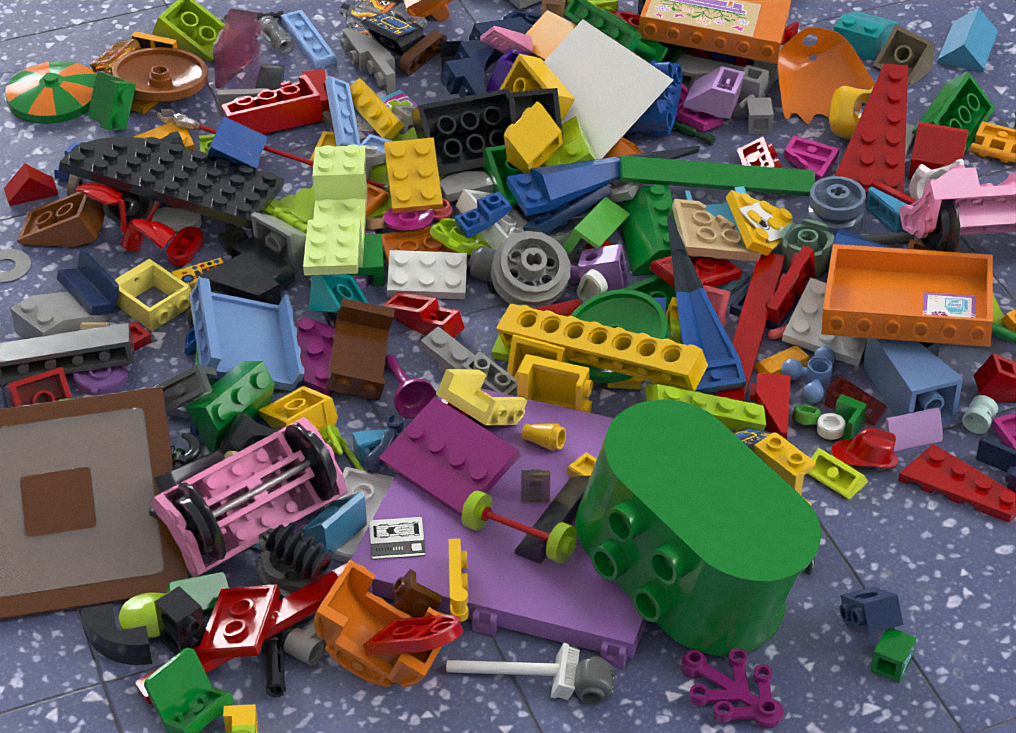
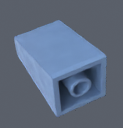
M867 338L863 368L895 416L939 407L942 423L956 420L963 382L961 375L920 342Z

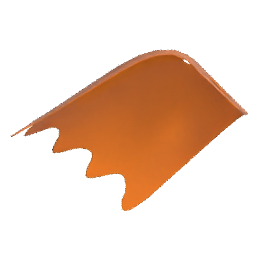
M807 27L791 38L779 53L778 77L782 109L786 120L793 113L798 114L806 124H810L816 114H822L829 118V107L836 89L842 86L870 90L875 85L874 80L851 44L838 32L819 27ZM807 35H816L818 39L814 45L806 46L803 44V39ZM817 55V59L811 61L809 56ZM858 103L854 110L860 111L862 103Z

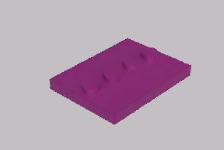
M434 397L380 455L379 460L387 468L462 517L463 505L470 494L476 490L488 493L521 455L518 449Z

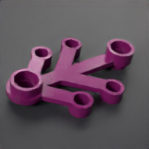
M738 648L731 650L729 653L728 663L733 669L734 681L707 664L706 657L698 650H690L683 656L681 669L685 676L693 679L704 676L723 689L708 690L702 684H695L690 688L689 700L692 704L701 706L706 703H716L714 706V718L717 721L725 723L737 719H755L759 726L773 728L783 719V706L778 701L772 699L770 687L772 669L769 666L760 664L753 671V681L758 685L759 698L749 692L745 669L748 655L745 650ZM730 702H742L747 706L733 707ZM725 710L727 711V713H721L719 711Z

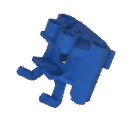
M655 60L651 61L652 66L672 78L673 81L625 134L651 132L652 137L670 136V131L675 123L682 88L683 72L680 63H657Z

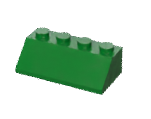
M969 71L946 82L919 122L968 130L966 153L975 140L982 121L987 122L995 110V106ZM917 123V125L915 126V128L912 130V134H913L915 137H916V132H917V128H918V123Z
M668 184L643 186L637 191L633 199L626 200L620 205L621 208L630 214L621 224V229L633 276L654 275L655 273L650 270L652 262L671 256L667 224L668 215L672 216L675 225L676 222Z

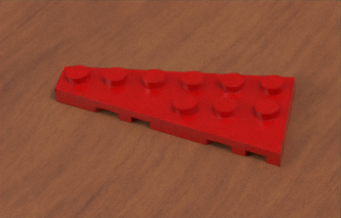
M883 65L835 176L853 179L861 184L865 190L866 197L868 188H871L872 182L876 180L904 193L908 65Z

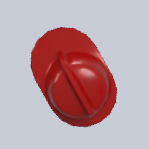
M865 428L854 439L837 441L831 448V453L835 458L849 465L889 469L894 468L898 464V458L893 452L896 441L895 434L876 428Z

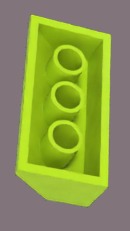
M660 384L646 385V401L666 399L696 405L715 416L729 430L735 429L739 431L749 427L764 431L766 427L763 405L679 389L672 386Z

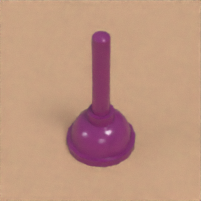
M388 354L385 362L400 384L394 395V407L402 417L414 419L434 397L437 398L436 390L425 379H409L395 356Z

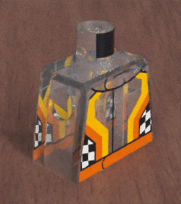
M358 0L353 5L343 3L339 13L340 16L346 18V28L373 39L361 22L366 18L384 12L394 16L397 14L396 3Z

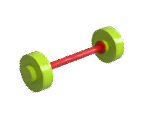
M479 490L471 493L463 505L462 524L465 527L478 531L490 519L547 541L546 555L548 559L558 563L565 562L575 550L577 531L572 525L560 522L550 534L493 513L492 497Z

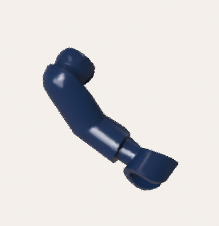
M394 415L387 416L388 430L384 433L382 442L363 459L366 472L369 473L371 470V474L379 471L382 465L379 457L398 437L397 433L403 431V419L397 424H391L394 421Z

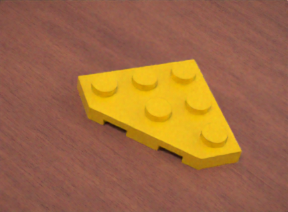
M733 190L726 196L747 249L767 256L774 248L776 249L781 244L782 238L768 242V233L760 227L755 228L738 209L748 205L752 206L754 203L759 202L760 207L773 217H769L767 223L775 230H779L781 226L784 228L787 224L793 222L792 214L788 210L777 208L764 200L759 201L751 198L746 193L741 194ZM753 210L748 211L747 215L752 221L756 223L761 221V217L757 212Z

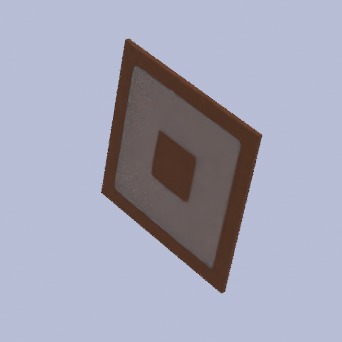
M162 386L0 409V620L124 602L145 593L166 594L169 582L188 578L182 552L167 525L160 517L155 519L149 515L152 507L150 501L159 495L154 478L169 470H173ZM176 496L171 501L172 504H174V501L177 500Z

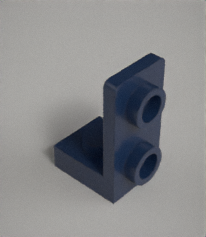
M982 437L979 441L976 459L1007 472L1005 476V482H1008L1007 488L1016 492V450Z

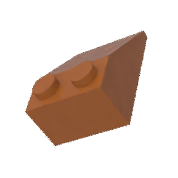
M76 192L33 209L27 215L17 242L22 245L77 247L82 244H91L97 239L101 225L104 222L103 203L81 192Z

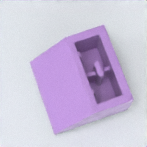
M721 66L694 81L683 107L690 108L694 112L713 114L717 118L730 119L740 96L745 72Z

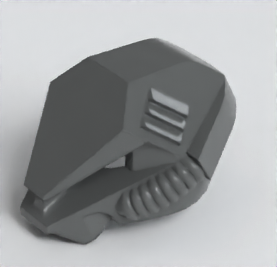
M270 528L258 535L261 556L257 559L256 572L258 573L257 576L261 585H278L280 590L279 599H283L310 584L311 579H305L301 572H296L292 569V565H286L283 562V558L278 559L274 556V552H269L265 549L266 541L274 530Z

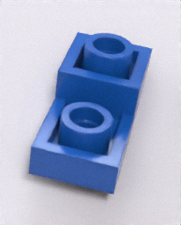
M500 192L490 194L477 200V208L455 216V224L465 237L469 238L498 222L511 210V205Z

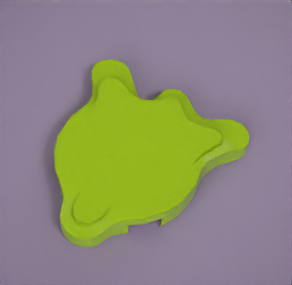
M443 218L436 225H433L429 231L434 239L459 253L471 255L474 249L478 250L481 246L492 248L479 233L466 238L456 226L455 219Z

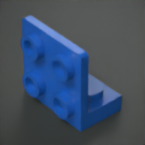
M223 117L209 147L207 156L225 158L232 164L248 165L256 170L260 161L259 157L267 141V136L227 117Z

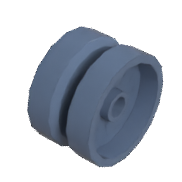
M842 176L821 178L810 189V205L808 207L807 219L826 224L831 235L833 233L834 238L837 234V228L853 234L857 233L863 224V209L866 200L864 188L853 179Z

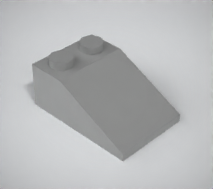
M69 292L32 295L10 308L15 332L24 339L80 331V324L82 322H105L111 318L110 314L90 315Z

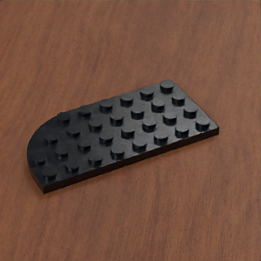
M108 137L83 142L71 150L59 162V171L247 229L253 226L251 214L254 212L262 214L284 185V178L278 177L274 173L254 170L248 165L232 164L225 158L209 157L202 151H192L183 148L179 144L161 142L156 137Z

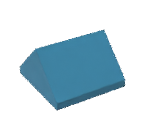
M360 491L333 501L301 528L305 531L303 539L313 536L315 538L314 547L320 542L324 545L321 554H324L329 549L334 553L367 525L365 495Z

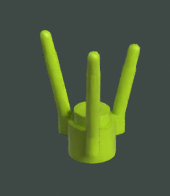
M327 425L319 430L324 442L333 449L335 454L342 455L343 449L355 468L365 471L348 447L346 440L341 437L336 426Z

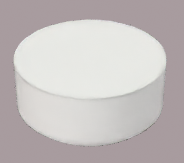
M834 413L823 414L818 418L817 432L825 439H838L844 435L845 420L840 415Z

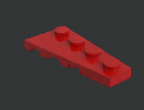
M932 444L899 473L898 481L908 484L911 481L921 485V490L933 493L935 490L948 495V500L955 503L967 502L974 505V510L1010 523L1016 517V492L935 444Z

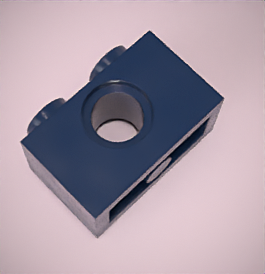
M870 587L840 595L842 601L840 614L846 625L869 634L903 625L897 594L876 587Z

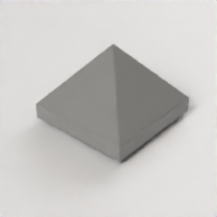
M750 94L738 102L730 118H748L747 98H755V96Z

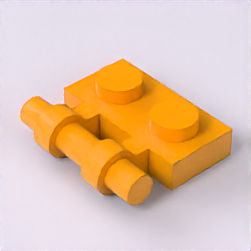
M982 121L975 136V143L971 145L970 152L979 154V157L987 158L988 156L1000 159V162L1006 164L1009 162L1016 163V129Z

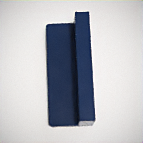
M80 251L77 269L58 270L57 280L90 315L115 313L119 284L87 251Z

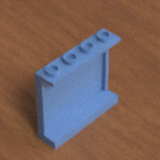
M199 277L189 295L199 364L215 368L217 376L213 378L221 379L242 361H263L275 384L274 388L293 392L298 382L302 381L304 377V366L301 364V348L297 343V327L294 326L293 307L290 305L289 295L285 294L279 305L211 292L209 279Z

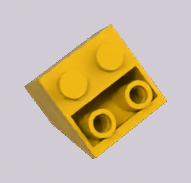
M538 101L531 108L528 107L523 112L521 118L515 124H511L504 133L507 160L523 173L531 172V168L540 167L563 144L560 128Z

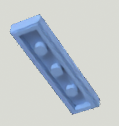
M302 10L281 15L282 24L315 69L337 63L336 55Z
M329 76L325 81L336 145L359 146L361 143L350 85L347 82Z

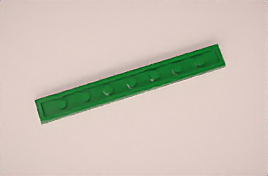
M623 155L620 158L621 182L668 184L669 186L734 190V187L744 186L748 192L810 196V189L815 183L814 170Z

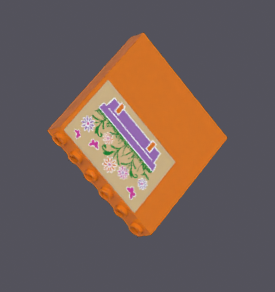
M646 0L640 15L638 33L642 35L641 38L777 64L792 0Z

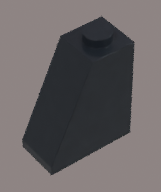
M244 253L200 275L201 278L209 279L211 291H221L230 296L279 305L281 302L279 283Z

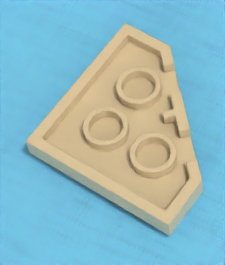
M674 199L672 210L677 230L688 255L694 257H714L716 259L759 261L761 253L747 249L741 233L734 229L736 224L720 214L715 217L707 212V206L699 201Z

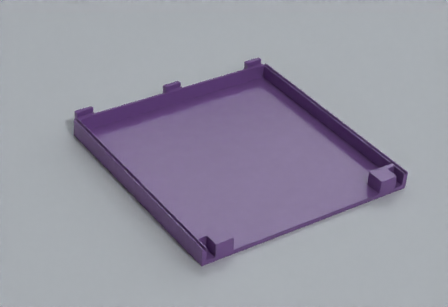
M480 389L492 397H517L487 389ZM526 399L525 413L518 422V425H484L466 414L467 418L518 449L521 455L487 493L492 497V512L533 527L571 476L567 474V467L585 452L597 459L607 430L614 418ZM526 423H558L560 427L566 429V441L563 448L551 451L530 441L523 440L522 429ZM396 474L372 520L422 517L425 555L372 559L369 526L351 558L353 562L363 565L376 575L368 592L394 600L393 586L399 577H404L411 569L416 572L417 583L442 595V603L436 611L450 614L448 539H460L461 551H467V569H461V573H468L467 606L469 616L467 619L472 620V631L496 637L499 626L598 651L600 652V657L609 662L613 667L624 669L626 659L630 657L633 660L647 620L640 616L634 606L633 599L613 580H606L596 572L591 558L584 551L578 536L575 550L565 562L558 563L548 559L546 556L543 562L539 564L514 553V550L527 533L490 519L478 531L465 527L462 524L461 516ZM575 518V519L573 520V522L570 524V525L574 526L575 528H576V518Z

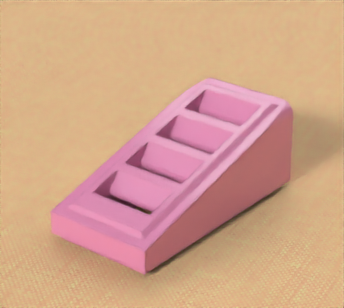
M493 26L480 36L482 42L504 54L511 48L528 55L533 52L532 37L526 34Z

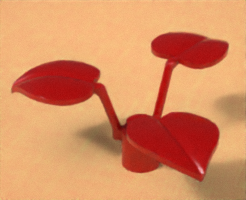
M97 182L85 183L75 189V192H81L98 202L110 205L118 204L120 206V231L124 232L120 245L126 250L140 251L144 236L154 242L160 249H163L175 236V231L169 226L158 221H151L162 202H155L146 220L133 219V221L126 225L124 200L121 199L123 194L119 190Z

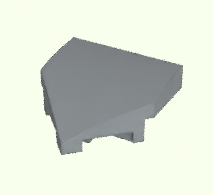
M463 171L450 174L440 181L441 194L449 202L459 200L464 189L494 192V184L486 172Z

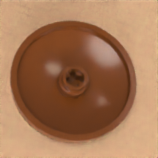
M154 47L136 50L122 56L115 62L112 75L136 84L133 98L165 102L184 99L202 90L207 83V66L201 58L193 53L175 48Z

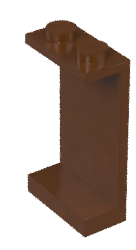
M342 298L336 318L326 389L338 393L361 396L366 399L380 400L386 382L383 379L389 329L394 318L395 309Z

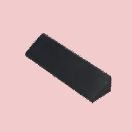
M590 475L570 477L532 528L550 534L560 522L570 525L576 518L578 507ZM527 534L514 550V553L541 564L547 556V541Z

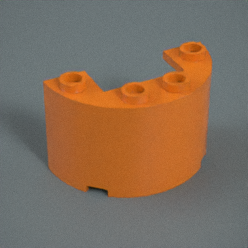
M349 560L316 611L314 626L317 637H323L327 643L325 650L338 664L365 681L384 687H390L392 683H398L402 688L419 683L426 675L441 647L423 652L366 656L363 647L365 642L395 619L412 617L388 604L383 598L368 592L376 575L363 565ZM429 607L424 617L445 614Z

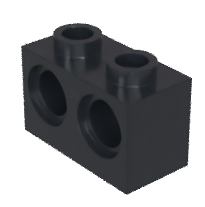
M178 586L154 601L161 642L175 656L185 648L193 649L201 644L205 633L202 606L187 592Z

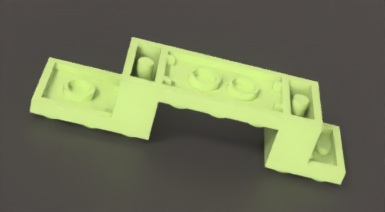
M326 145L315 147L312 175L315 208L313 220H308L303 264L304 275L358 273V268L363 267L367 207L365 146L348 145L332 147Z

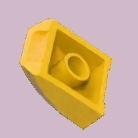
M305 386L258 410L260 416L273 429H276L278 426L283 429L305 417L319 432L324 426H335L338 419L332 397Z

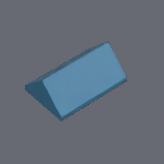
M980 8L953 22L937 63L979 72L984 71L997 38L998 30Z

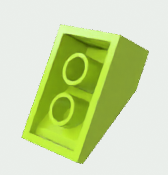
M177 0L158 17L152 32L155 36L176 40L177 49L193 53L209 62L216 58L213 57V44L216 42L219 31H225L226 48L238 38V34L195 0Z
M576 116L562 124L563 144L542 164V167L597 160Z

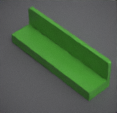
M605 197L573 229L562 247L570 254L585 240L599 249L630 214Z

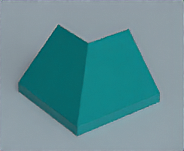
M312 275L309 311L337 314L342 298L368 303L352 275Z

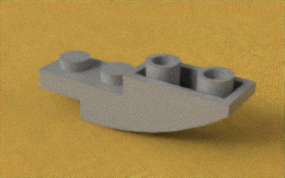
M348 28L342 29L341 49L349 55L351 63L355 64L360 72L368 70L370 74H373L378 86H382L387 94L396 92L395 58L390 52L364 34Z
M439 326L420 340L419 347L439 362L437 370L444 374L446 369L480 370L487 374L482 384V389L509 395L517 389V379L481 351L474 355Z

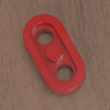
M193 226L179 230L166 249L168 262L177 267L189 264L203 245L202 231Z

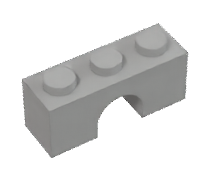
M755 60L754 66H745L743 69L745 74L738 101H741L750 94H753L755 98H764L778 79V60L777 64Z

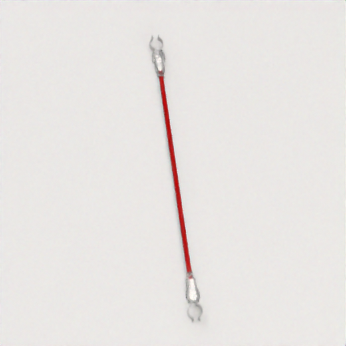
M161 109V113H157V118H160L162 122H173V125L178 128L203 130L212 134H216L217 131L216 129L203 126L185 114H175L171 109ZM268 146L263 148L264 151L310 166L314 165V161ZM366 179L367 184L384 189V191L390 194L389 184H381Z

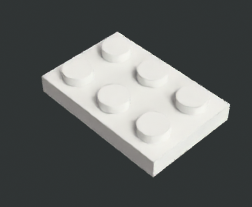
M390 250L387 297H392L397 292L439 299H465L467 253Z

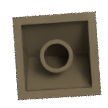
M896 24L873 66L881 70L884 64L908 65V84L912 85L931 72L935 43Z

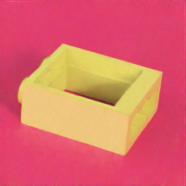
M150 258L115 279L119 284L116 306L151 331L156 330L183 313L191 305L189 297L191 293L190 286ZM153 286L168 295L167 298L151 308L135 298Z

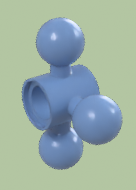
M819 347L815 351L814 357L808 361L807 367H803L800 361L792 358L782 364L781 372L783 375H791L790 380H796L800 376L806 377V385L802 391L803 398L808 403L816 404L823 399L824 392L830 388L835 353L830 347Z

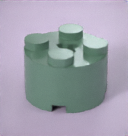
M804 219L801 220L800 224L793 225L794 222H791L782 231L780 255H785L783 269H790L793 255L795 253L798 254L804 245L813 249L815 279H817L830 266V252L834 243L833 233L831 235L826 224L816 220Z

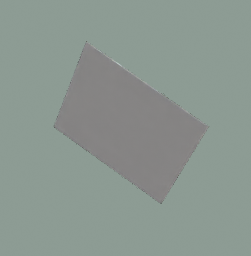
M583 19L544 61L575 98L561 123L563 124L576 116L597 159H602L673 81L672 78Z

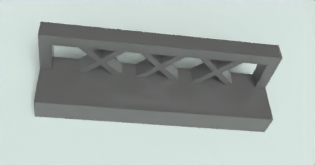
M196 365L155 386H162L166 414L212 392L209 379L217 376L215 368Z

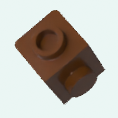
M411 569L404 577H399L393 586L394 607L413 617H424L429 607L436 610L442 603V595L417 583L416 572Z

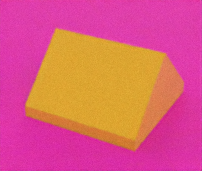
M518 335L512 336L507 372L515 379H517V371L526 354L568 363L566 348Z

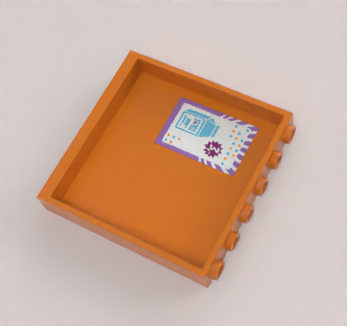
M833 244L823 305L822 335L991 346L993 325V255Z

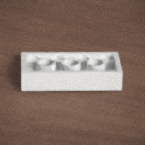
M464 189L456 207L461 213H465L477 208L478 199L494 193ZM511 207V210L503 218L479 234L492 249L497 250L505 239L513 234L524 232L523 226L528 222L514 207ZM518 256L513 260H520L521 258Z

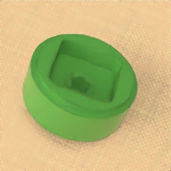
M797 405L794 407L792 419L803 426L816 425L818 418L821 416V411L814 406Z

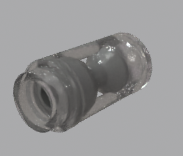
M264 16L257 22V34L271 45L275 53L287 55L292 52L294 48L292 36L286 33L272 16Z

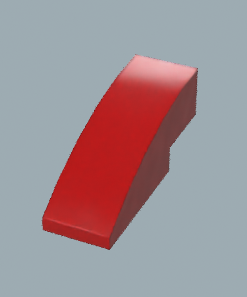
M397 292L382 305V307L395 309V320L425 336L438 326L453 338L465 329L459 310L439 307L436 298Z

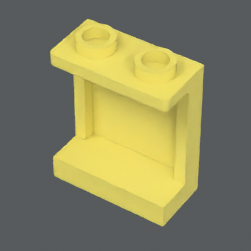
M446 369L436 395L484 425H518V422L525 413L524 408L527 403L525 398L492 397L480 390L487 375L480 370Z

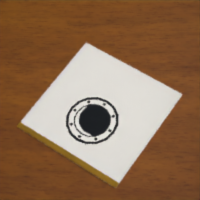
M759 202L754 203L752 206L748 205L738 209L755 228L760 227L768 233V242L782 238L784 228L781 226L779 230H775L768 225L767 219L773 217L760 207ZM749 210H753L760 215L761 221L759 223L752 221L748 217L747 213Z

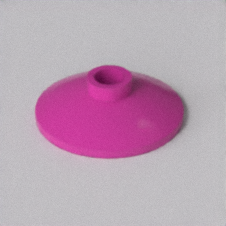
M392 208L384 213L383 217L388 227L408 231L429 225L434 219V213L431 209L393 213Z

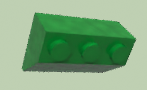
M242 361L211 386L212 392L192 401L186 406L210 453L219 450L222 438L241 411L255 420L260 415L258 410L271 403L275 384L263 361Z

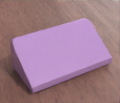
M939 407L886 418L885 431L896 436L893 452L941 442L943 440V431Z

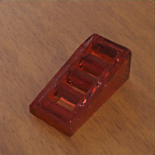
M837 376L826 390L824 405L836 410V402L841 394L866 403L864 422L873 426L887 408V405L840 376ZM868 408L873 409L871 413L867 412Z

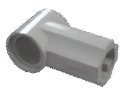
M314 618L302 630L299 628L293 629L288 634L284 643V651L310 666L315 665L319 661L327 644L323 637H317Z

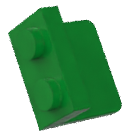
M98 72L88 111L89 117L100 121V127L106 130H126L136 84L104 72Z
M191 648L182 650L144 681V688L167 733H201L206 725L223 715L224 706H231L235 703L230 692L212 687L195 650Z

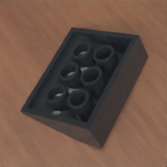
M509 88L417 105L413 110L411 116L417 138H434L439 176L483 168L485 148L505 145L504 133L510 126L508 108Z

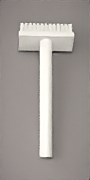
M563 643L556 655L555 663L447 660L446 670L448 673L553 676L551 698L556 699L559 697L569 700L575 690L574 680L580 650L569 647L567 643Z

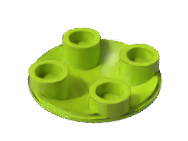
M145 593L130 598L119 612V623L122 629L146 626L148 639L159 637L160 633L154 601L165 594Z

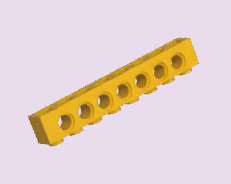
M510 303L496 327L504 345L511 346L512 336L518 335L566 348L569 361L694 392L708 367L703 350L695 345H684L675 343L670 339L654 338L645 333L637 334L620 327L612 328L594 321L587 322L573 316L558 315L548 310L532 309L527 305L520 306Z

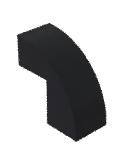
M112 604L81 609L87 638L101 655L115 662L128 665L152 664L146 626L116 631Z

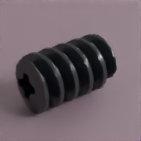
M294 522L289 523L286 527L279 525L269 535L265 549L269 552H274V556L278 559L283 558V562L286 565H292L294 571L301 572L305 579H311V583L315 584L326 573L331 563L330 559L333 551L329 549L324 554H321L324 545L320 542L315 547H312L315 539L313 536L302 540L305 531L300 529L294 534L293 532L296 528Z

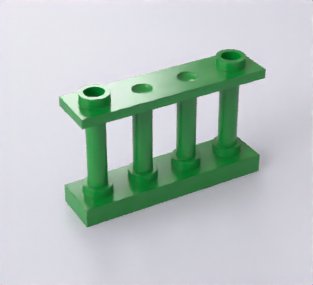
M571 0L563 13L578 24L582 19L649 64H651L652 60L660 63L668 51V48L657 41L641 38L642 35L638 33V29L607 9H600L588 0Z

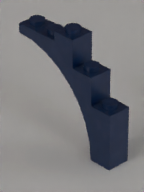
M522 17L474 24L469 41L460 42L458 51L455 54V60L446 61L441 73V82L447 88L450 95L459 94L460 97L486 93L484 73L504 53L482 42L480 36L493 26L526 34L530 28Z

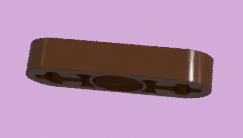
M438 30L430 32L402 55L398 63V69L409 76L415 73L441 51V42L447 41V36Z

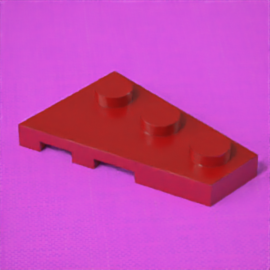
M803 245L800 252L793 255L787 274H782L780 277L778 289L774 295L771 294L766 302L769 321L779 324L793 307L795 295L801 296L806 288L804 287L806 281H809L810 278H816L812 248Z

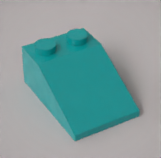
M853 11L842 14L834 25L833 31L844 36L859 57L875 61L896 24L899 25V22L860 11Z

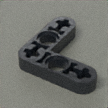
M222 449L198 457L174 469L173 467V470L154 478L159 492L174 487L223 461L225 456Z

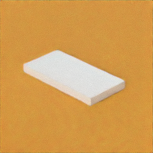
M345 467L343 477L348 493L341 498L362 491L365 495L367 525L336 550L331 559L343 562L351 560L369 527V521L373 519L395 477L377 473L371 474V472L368 473L363 470Z

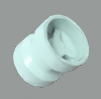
M985 395L974 397L969 405V409L962 418L965 428L975 434L985 433L998 413L996 402Z

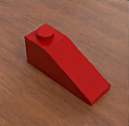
M992 353L973 375L979 394L999 402H1016V362Z
M757 373V384L751 383L750 400H755V404L764 406L765 430L771 433L776 432L787 440L791 375Z

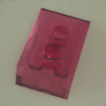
M230 8L215 49V88L224 86L242 72L244 67L247 68L253 63L255 54L259 55L261 41L257 40V36L260 35L261 22H257V12Z

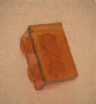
M136 38L117 41L94 60L90 66L94 72L104 71L105 73L111 72L112 74L113 66L119 58L142 48Z

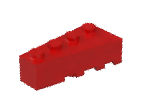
M306 74L300 76L299 81L293 84L290 81H286L280 84L281 88L272 91L267 88L261 90L257 97L253 98L248 95L221 105L223 117H227L263 135L278 130H290L295 126L312 125L317 121L323 120L320 94Z

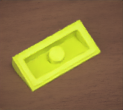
M820 448L811 457L816 464L815 468L807 474L848 500L868 482L862 473Z

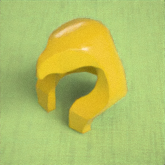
M842 86L835 90L829 107L830 128L835 135L851 140L862 113H854V108L858 103H867L874 86L870 90Z

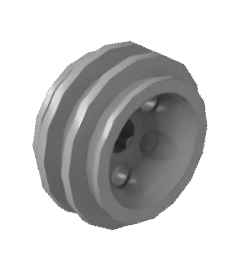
M524 231L513 234L501 242L492 261L491 279L496 292L505 302L537 308L551 305L561 298L570 279L571 263L566 250L556 239L541 232ZM518 256L521 258L520 260H513ZM510 271H515L518 276L514 278ZM547 277L551 281L544 284L542 279Z

